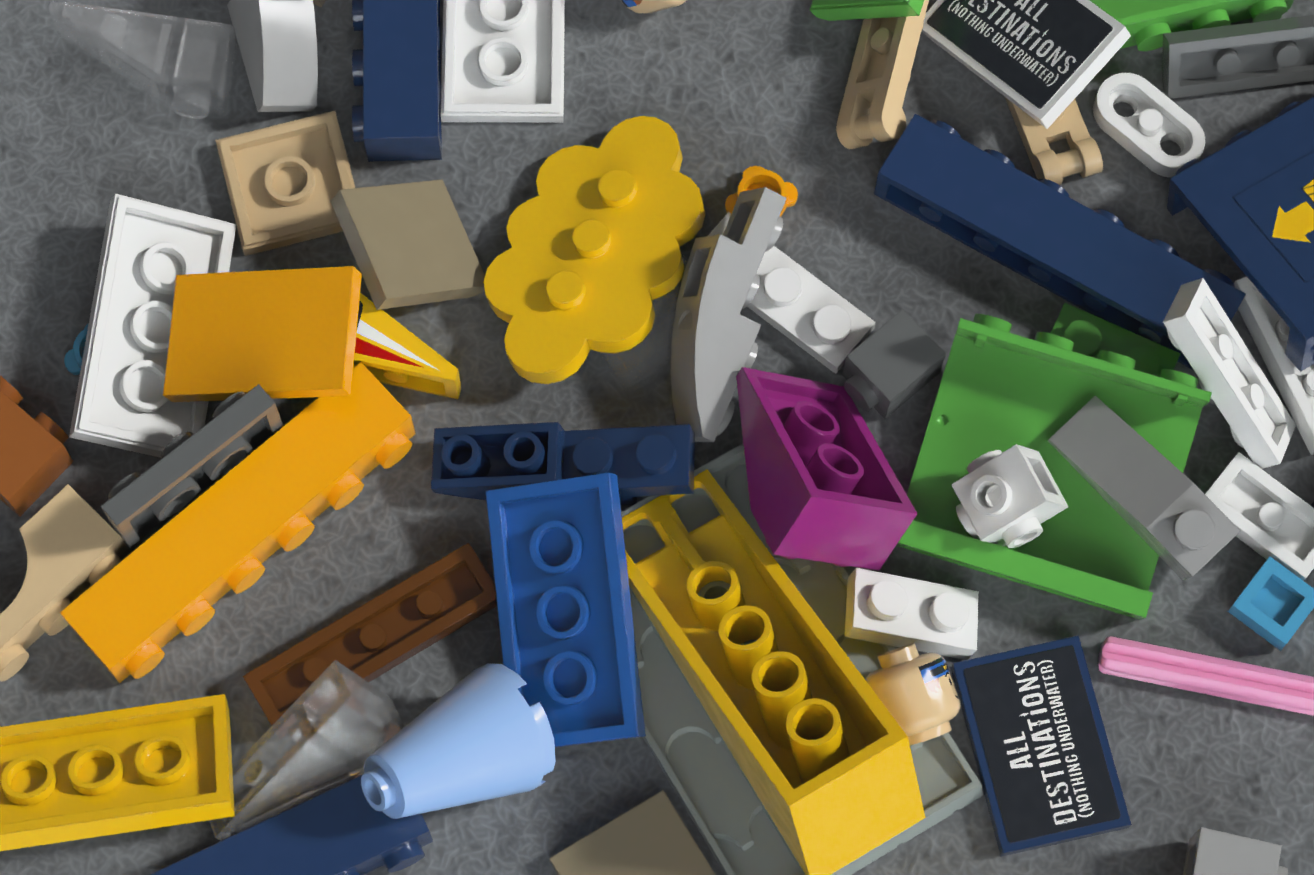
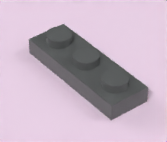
M1314 15L1163 34L1162 84L1165 95L1170 99L1314 81Z

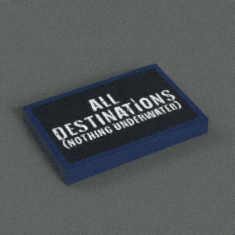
M1079 636L952 664L951 671L1001 857L1129 828L1132 825Z

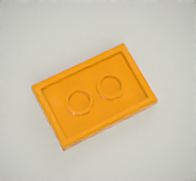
M354 266L176 275L163 396L171 402L224 401L237 392L242 391L246 394L258 384L271 399L351 396L362 274Z

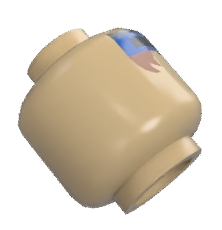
M915 643L878 655L881 668L870 673L865 680L906 733L909 745L918 744L951 731L952 728L949 720L959 713L960 700L943 656L936 653L919 655Z

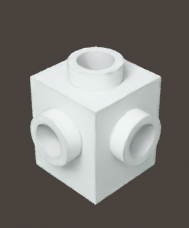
M1017 444L1003 453L1001 450H994L976 458L966 468L969 474L951 484L961 502L956 506V512L966 531L975 539L980 538L981 541L1001 546L1007 545L1008 548H1016L1032 541L1043 532L1041 523L1068 508L1039 451Z

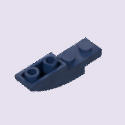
M559 422L434 428L431 490L438 494L486 500V491L613 473L618 478L620 505L636 504L637 496L694 494L695 432L690 424L564 431Z

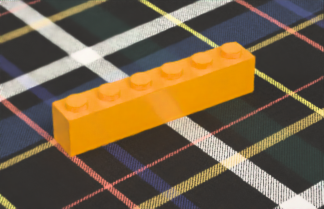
M360 362L353 368L351 396L318 397L63 609L60 614L119 683L129 675L134 679L145 676L163 659L165 653L161 649L180 632L185 636H190L203 628L215 614V609L212 605L231 589L236 594H239L255 584L265 571L262 563L281 547L286 552H289L300 546L312 534L315 528L312 521L330 506L335 510H339L351 503L362 491L364 484L361 480L379 464L384 469L397 464L412 447V442L409 440L415 435L412 416Z

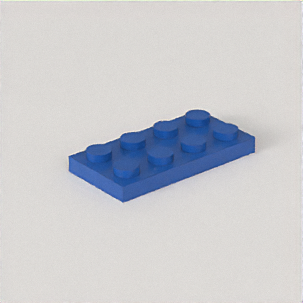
M603 473L486 491L503 665L518 673L527 683L518 688L519 692L529 706L540 702L547 715L555 747L646 736L617 475Z

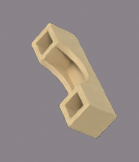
M69 484L20 528L27 551V571L18 595L0 613V682L14 676L25 665L29 658V653L26 649L46 632L49 636H53L67 627L69 624L60 612L131 553L122 537Z

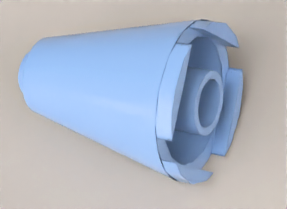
M488 663L473 670L367 757L364 764V774L361 777V787L371 807L376 811H382L390 818L398 819L528 792L545 783L546 781L542 780L543 776L553 771L556 762L554 737L547 715L540 702L529 706L519 692L518 688L527 683L518 673L503 664Z

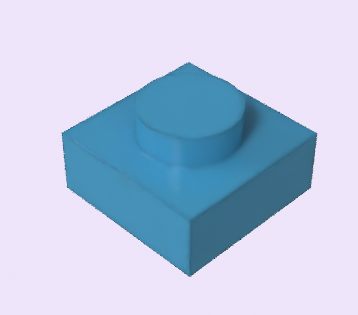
M1269 556L1227 612L1281 651L1313 610L1314 588Z

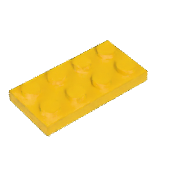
M225 694L0 727V851L235 817L230 709Z

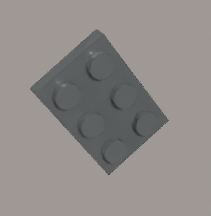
M259 384L246 394L241 391L229 396L217 407L212 421L195 434L185 432L176 437L165 447L161 454L162 459L142 475L139 472H135L126 476L112 488L108 496L109 500L101 508L131 553L283 427L275 402Z

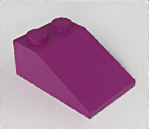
M742 367L736 376L750 509L772 553L787 559L800 558L832 563L840 567L853 566L880 570L916 517L917 512L844 386Z

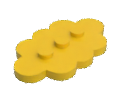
M633 117L625 119L614 126L605 136L599 148L575 145L558 150L550 155L539 168L536 179L539 196L517 206L509 216L506 230L511 248L493 260L487 268L483 283L490 307L498 318L509 323L504 343L510 364L517 374L526 380L540 384L563 381L578 371L590 350L614 354L630 350L640 344L653 327L655 311L652 300L672 291L682 279L684 263L680 246L692 240L702 228L705 209L699 187L690 177L679 172L683 159L677 133L668 123L656 117Z

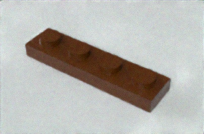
M467 543L245 674L243 678L277 736H280L497 606L495 584L471 545Z

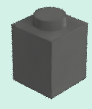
M901 309L847 355L843 370V376L847 379L844 382V388L853 402L862 410L869 412L874 407L884 419H887L941 372L946 353L904 309Z

